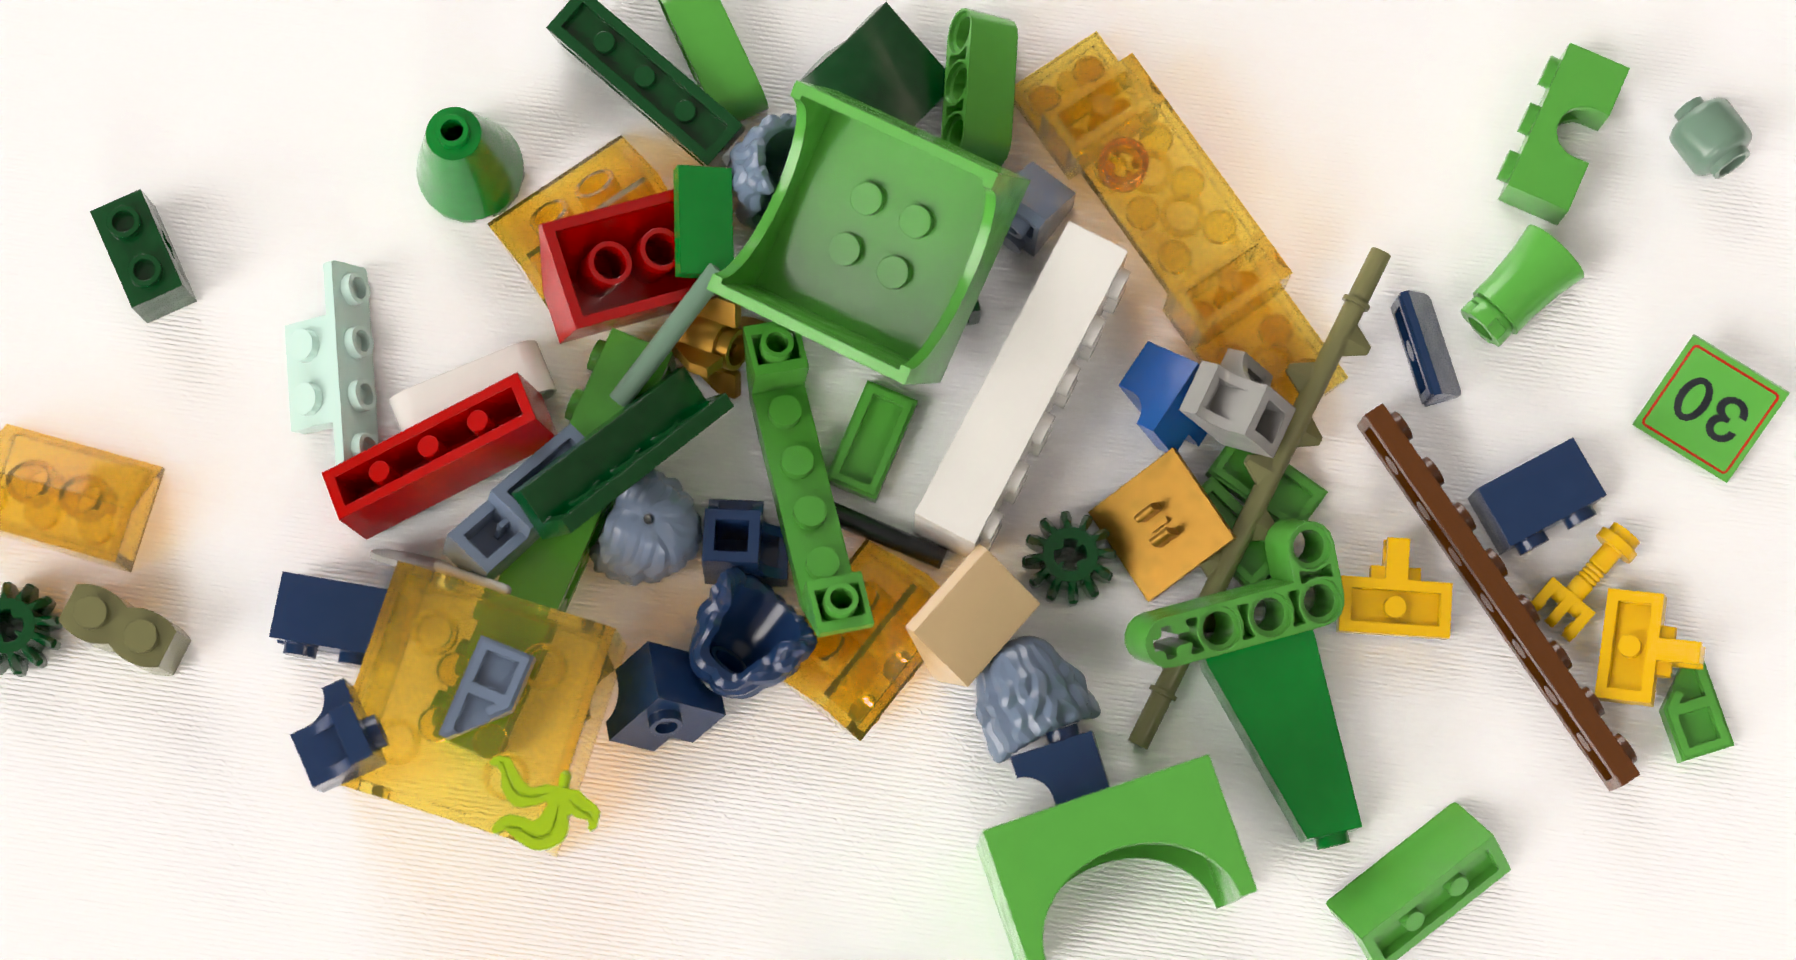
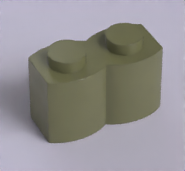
M92 584L76 585L58 619L62 626L75 637L98 649L114 652L131 664L149 673L161 676H173L192 641L183 629L160 614L148 609L134 607L111 591Z

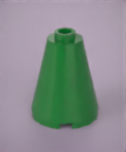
M461 107L444 108L435 113L429 120L416 164L418 185L428 204L444 217L462 223L476 222V220L492 215L495 217L505 212L518 197L525 177L522 153L514 137L498 123Z

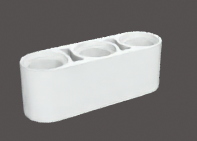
M526 340L408 387L393 395L389 399V403L402 432L516 372L542 395L544 402L557 393V389L537 341Z

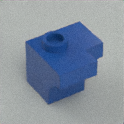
M1147 341L1118 385L1141 412L1136 424L1155 447L1165 453L1171 448H1176L1178 451L1185 440L1199 447L1208 433L1179 409L1200 364Z

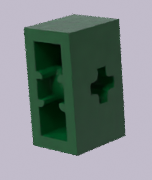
M141 189L90 211L131 308L147 324L197 302L157 208Z

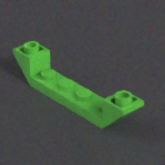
M773 321L743 326L750 406L799 605L818 638L872 628L874 620L862 572H852L805 388L809 363L802 336Z

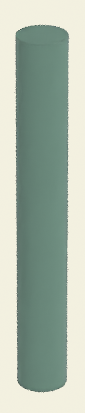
M712 263L708 264L609 396L615 402L625 407L636 398L715 294L706 288L712 274L722 270Z

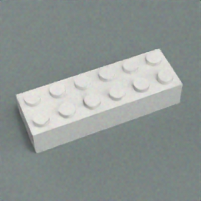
M1068 221L914 512L915 533L965 559L978 544H981L990 551L1003 525L1001 522L1005 514L1000 512L999 509L1004 501L1012 505L1015 503L1028 477L1026 474L1030 464L1025 462L1028 454L1031 453L1038 457L1052 432L1053 427L1051 426L1056 418L1055 415L1050 413L1053 406L1056 405L1062 409L1066 406L1078 382L1077 377L1081 370V367L1075 364L1079 358L1087 362L1089 361L1103 334L1101 331L1106 322V319L1101 317L1103 311L1113 315L1125 293L1126 283L1131 275V271L1124 268L1128 250Z

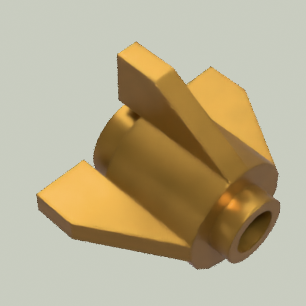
M717 295L708 301L670 352H673L674 357L678 358L688 372L699 375L716 393L722 394L726 392L729 398L736 399L741 395V371L737 369L745 362L743 326L766 323V321L751 316H741L740 305Z

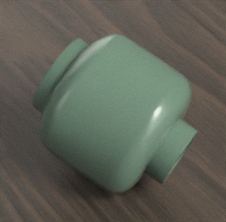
M1698 96L1685 103L1674 114L1678 122L1673 127L1669 140L1695 175L1707 176L1712 174L1715 179H1719L1738 168L1750 156L1751 153L1748 150V146L1752 140V132L1727 99L1713 98L1704 101L1701 96Z

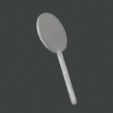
M373 549L370 551L371 559L388 565L423 572L440 573L505 596L509 595L512 591L511 587L507 584L454 567L451 563L434 557L389 549Z

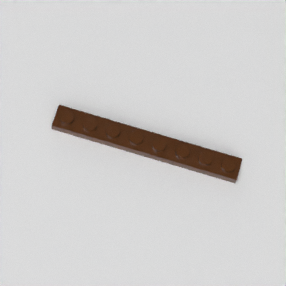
M1383 403L1366 413L1357 424L1358 429L1609 792L1623 787L1639 776L1640 772L1634 765L1638 759L1632 746L1621 734L1613 735L1601 716L1605 714V710L1600 700L1591 689L1586 686L1581 689L1569 672V669L1572 668V662L1568 654L1557 641L1552 640L1549 642L1537 626V623L1540 622V617L1534 605L1525 595L1519 594L1517 596L1505 579L1508 576V571L1502 559L1493 549L1488 548L1485 550L1473 533L1476 530V525L1472 516L1461 503L1456 502L1453 504L1441 486L1445 482L1440 470L1430 458L1424 457L1421 459L1410 443L1413 435L1403 417L1396 411L1390 414Z

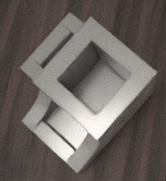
M1228 348L1220 365L1202 360L1179 410L1222 445L1274 458L1296 408L1271 388L1272 374L1246 352Z

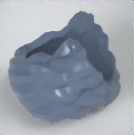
M783 113L780 117L775 114L767 115L758 126L752 127L747 135L744 136L743 141L737 143L730 152L727 168H732L733 213L741 224L753 230L756 229L765 213L785 167L794 136L796 115Z
M653 469L616 498L614 508L606 518L604 532L601 533L598 539L599 542L590 548L589 556L594 562L593 570L595 572L605 573L607 578L618 580L621 584L637 586L642 581L649 584L660 582L662 578L669 577L671 574L683 569L687 561L695 558L699 550V543L702 540L701 516L693 508L694 499L686 491H683V486L678 479L667 478L664 473ZM646 514H649L652 517V522L650 524H646L644 522V516Z
M1021 636L1008 641L976 677V716L982 726L988 751L995 763H1002L1011 757V753H1016L1028 744L1039 740L1046 733L1062 726L1080 722L1082 719H1095L1101 714L1096 698L1087 688L1084 674L1065 661L1049 642L1036 636Z

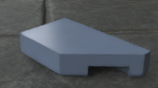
M481 635L438 735L450 740L514 713L537 659L532 655Z

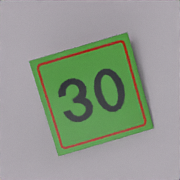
M1693 334L1632 425L1727 483L1790 392L1696 334Z

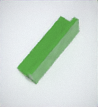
M1454 802L1326 902V905L1330 912L1353 934L1367 960H1398L1507 874L1511 868L1495 836L1463 807Z

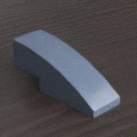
M571 423L568 424L490 491L488 500L447 534L442 552L458 568L492 580L496 579L540 538V535L511 493L585 437Z

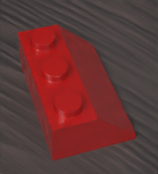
M674 189L539 225L543 294L560 344L609 331L612 327L616 329L671 314L698 279L675 277Z

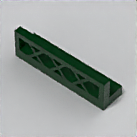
M570 0L546 27L554 39L701 166L727 167L721 157L746 130L745 126L598 0Z
M684 366L674 369L511 494L543 540L570 534L731 410L734 405L726 392L705 398Z

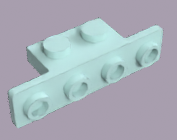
M332 260L323 264L326 315L285 325L291 432L310 434L333 428L336 465L379 444L376 409L377 392L375 389L373 364L374 342L371 334L370 286L367 270L364 267Z

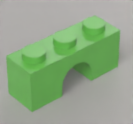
M1571 42L1560 58L1552 55L1549 57L1537 85L1546 90L1539 105L1532 102L1529 103L1517 129L1518 133L1525 135L1519 152L1508 151L1496 177L1497 180L1505 183L1498 197L1499 201L1554 225L1560 223L1571 207L1589 163L1570 155L1563 149L1558 140L1557 128L1562 124L1577 123L1599 131L1612 112L1630 70L1629 67Z

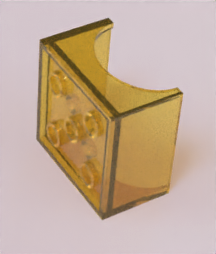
M398 560L354 685L367 717L376 714L385 730L389 746L381 750L387 764L338 786V788L359 796L370 797L421 812L524 846L507 831H503L499 835L494 834L492 831L493 824L499 818L508 814L523 816L534 821L540 817L548 803L528 808L513 806L506 799L501 788V772L498 767L491 766L490 760L496 756L511 758L523 781L534 788L545 784L558 786L560 773L567 770L571 773L569 788L580 791L617 680L615 670L622 664L628 646L614 627ZM481 635L532 655L537 659L514 713L450 740L438 735ZM562 843L552 849L537 852L557 858Z

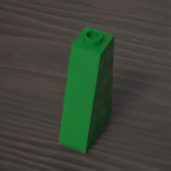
M1314 630L1199 660L1204 677L1299 842L1315 840L1317 850L1350 843L1348 832L1361 828L1362 823Z

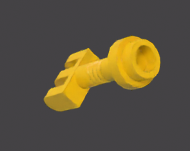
M1614 522L1609 529L1602 527L1599 530L1596 538L1602 545L1589 559V562L1582 567V571H1579L1578 575H1575L1566 587L1554 577H1551L1531 600L1537 612L1546 605L1549 598L1557 603L1544 619V622L1551 628L1567 612L1574 617L1573 621L1567 624L1561 634L1569 643L1596 614L1583 600L1590 594L1593 587L1600 582V578H1603L1604 574H1607L1619 559L1630 564L1637 556L1635 549L1640 544V541L1617 522Z

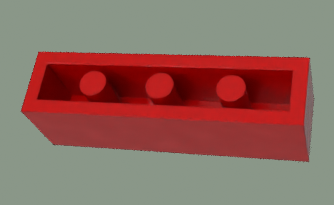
M516 372L322 472V476L339 521L367 540L533 455L557 435V431L542 395Z

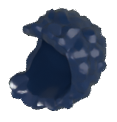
M732 567L720 573L716 584L710 589L709 598L698 608L696 614L697 623L689 645V660L694 674L699 679L708 683L716 694L726 698L746 699L757 695L765 688L783 682L786 678L796 673L800 664L810 656L818 642L814 630L808 625V620L804 616L798 615L794 607L786 603L783 596L775 593L769 584L760 582L756 576L744 574L739 567Z

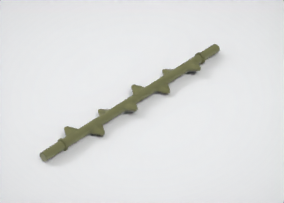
M1371 247L1349 293L1344 294L1342 297L1344 301L1343 306L1315 362L1289 363L1285 373L1299 393L1293 405L1296 410L1274 458L1259 454H1248L1246 456L1244 465L1254 481V485L1232 528L1237 538L1200 565L1207 580L1198 598L1227 590L1250 542L1265 540L1268 530L1275 523L1268 513L1267 507L1297 447L1320 445L1323 437L1312 416L1341 358L1345 356H1366L1371 349L1358 323L1363 313L1368 312L1370 309L1368 303L1391 258L1389 253L1379 248ZM1213 613L1209 614L1204 621V635L1206 632H1214L1216 620ZM1190 663L1171 668L1161 667L1162 671L1155 685L1151 684L1149 687L1151 693L1128 738L1129 742L1148 750L1171 701L1176 702L1178 698L1175 696V693Z

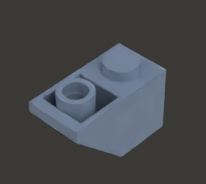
M1032 161L1018 173L1031 181L1003 245L1016 253H1020L1023 249L1035 257L1073 209L1076 193Z

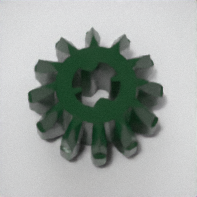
M1063 511L1060 515V529L1058 530L1052 521L1043 518L1039 522V528L1045 538L1029 534L1025 540V545L1037 552V554L1024 556L1022 558V567L1026 569H1041L1029 579L1028 584L1031 589H1036L1048 582L1051 586L1047 591L1045 600L1049 603H1053L1057 599L1059 589L1066 590L1068 606L1074 607L1078 603V588H1081L1089 599L1094 600L1098 597L1099 590L1093 579L1101 583L1111 582L1113 573L1100 564L1115 561L1117 557L1116 550L1097 548L1105 543L1110 534L1107 529H1101L1092 536L1089 535L1087 532L1093 520L1089 515H1084L1079 528L1072 527L1070 512ZM1065 547L1075 549L1073 556L1079 553L1082 555L1083 559L1077 562L1076 568L1073 571L1064 570V562H1061L1059 565L1055 562V559L1060 557L1062 549Z
M4 582L2 584L0 592V675H3L10 667L14 675L24 677L28 672L29 661L39 668L47 666V658L42 653L45 647L52 650H59L61 648V642L50 636V632L63 627L58 620V616L50 615L56 606V602L49 596L39 598V588L32 584H26L20 591L12 582ZM17 619L23 622V630L21 633L14 631L18 637L13 640L6 636V629L8 626L15 628L12 621Z

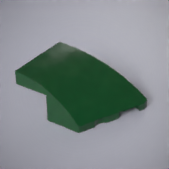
M885 2L878 6L845 41L825 53L799 81L837 90L915 126L943 98L945 68L892 7Z

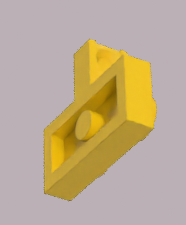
M1387 537V540H1383L1381 566L1371 565L1369 567V577L1341 575L1345 605L1341 615L1336 620V632L1440 640L1450 639L1453 583L1421 581V568H1409L1410 539Z
M1608 588L1595 686V695L1600 701L1654 707L1657 677L1671 678L1673 667L1703 670L1706 647H1703V643L1676 639V627L1664 626L1667 606L1665 594Z

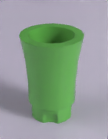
M1530 224L1503 261L1473 292L1474 297L1466 303L1460 313L1481 338L1489 344L1500 347L1511 334H1517L1556 297L1582 280L1584 272L1573 255L1558 240L1540 227Z

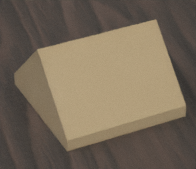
M978 544L905 627L933 678L939 682L968 687L1037 609L1040 603L988 549Z

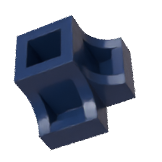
M709 499L708 508H705L702 567L705 584H716L720 573L728 568L739 567L744 574L754 575L760 582L767 583L771 587H788L789 561L781 528L764 521V501Z
M647 641L615 670L618 682V699L612 715L606 721L609 741L655 751L669 738L693 743L722 719L726 712L723 697L711 691L692 671L688 651Z
M344 678L322 687L324 703L318 718L307 727L290 734L312 788L322 793L387 764L381 750L389 746L385 730L376 714L367 717L354 686Z
M1078 723L1046 733L1048 745L1010 757L1016 778H1034L1045 784L1053 796L1055 805L1111 787L1094 731L1091 730L1081 734Z

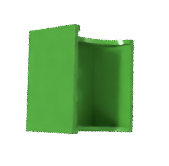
M796 80L790 94L796 104V126L789 155L776 190L748 242L726 268L712 274L706 289L903 385L940 383L1031 180L837 90Z
M1209 754L982 830L976 846L1014 960H1046L1043 947V930L1047 913L1061 887L1077 875L1111 861L1149 859L1175 866L1191 875L1203 886L1211 897L1216 909L1232 904L1258 891Z

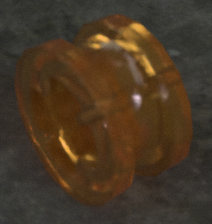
M1121 137L1108 142L1101 151L1097 168L1099 178L1104 186L1119 193L1131 192L1138 188L1145 180L1148 171V152L1141 143L1132 138ZM1121 153L1129 154L1133 157L1131 166L1138 171L1132 175L1131 171L1127 170L1126 177L1117 176L1114 174L1115 164L1109 161V159L1115 156L1119 160Z

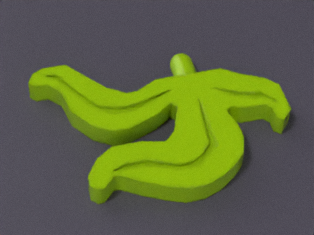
M496 756L490 760L491 766L498 767L500 770L501 788L506 799L513 806L528 808L548 803L540 817L534 821L512 814L499 818L492 827L494 834L499 835L503 831H507L529 849L545 851L565 841L569 833V817L571 815L577 819L587 820L590 832L598 828L601 811L581 791L569 788L571 773L564 770L560 773L558 786L545 784L534 788L523 781L511 758Z

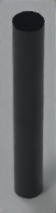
M835 502L842 529L940 569L948 549Z

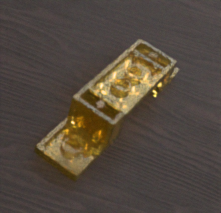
M1095 31L1016 83L1015 107L1066 178L1071 180L1081 173L1168 294L1162 311L1200 364L1203 360L1220 365L1228 348L1244 351L1273 375L1271 388L1293 406L1299 393L1285 373L1289 363L1315 362L1324 344L1285 290L1293 272L1135 55L1131 53L1118 61L1099 33ZM1339 364L1322 398L1348 379L1347 374Z

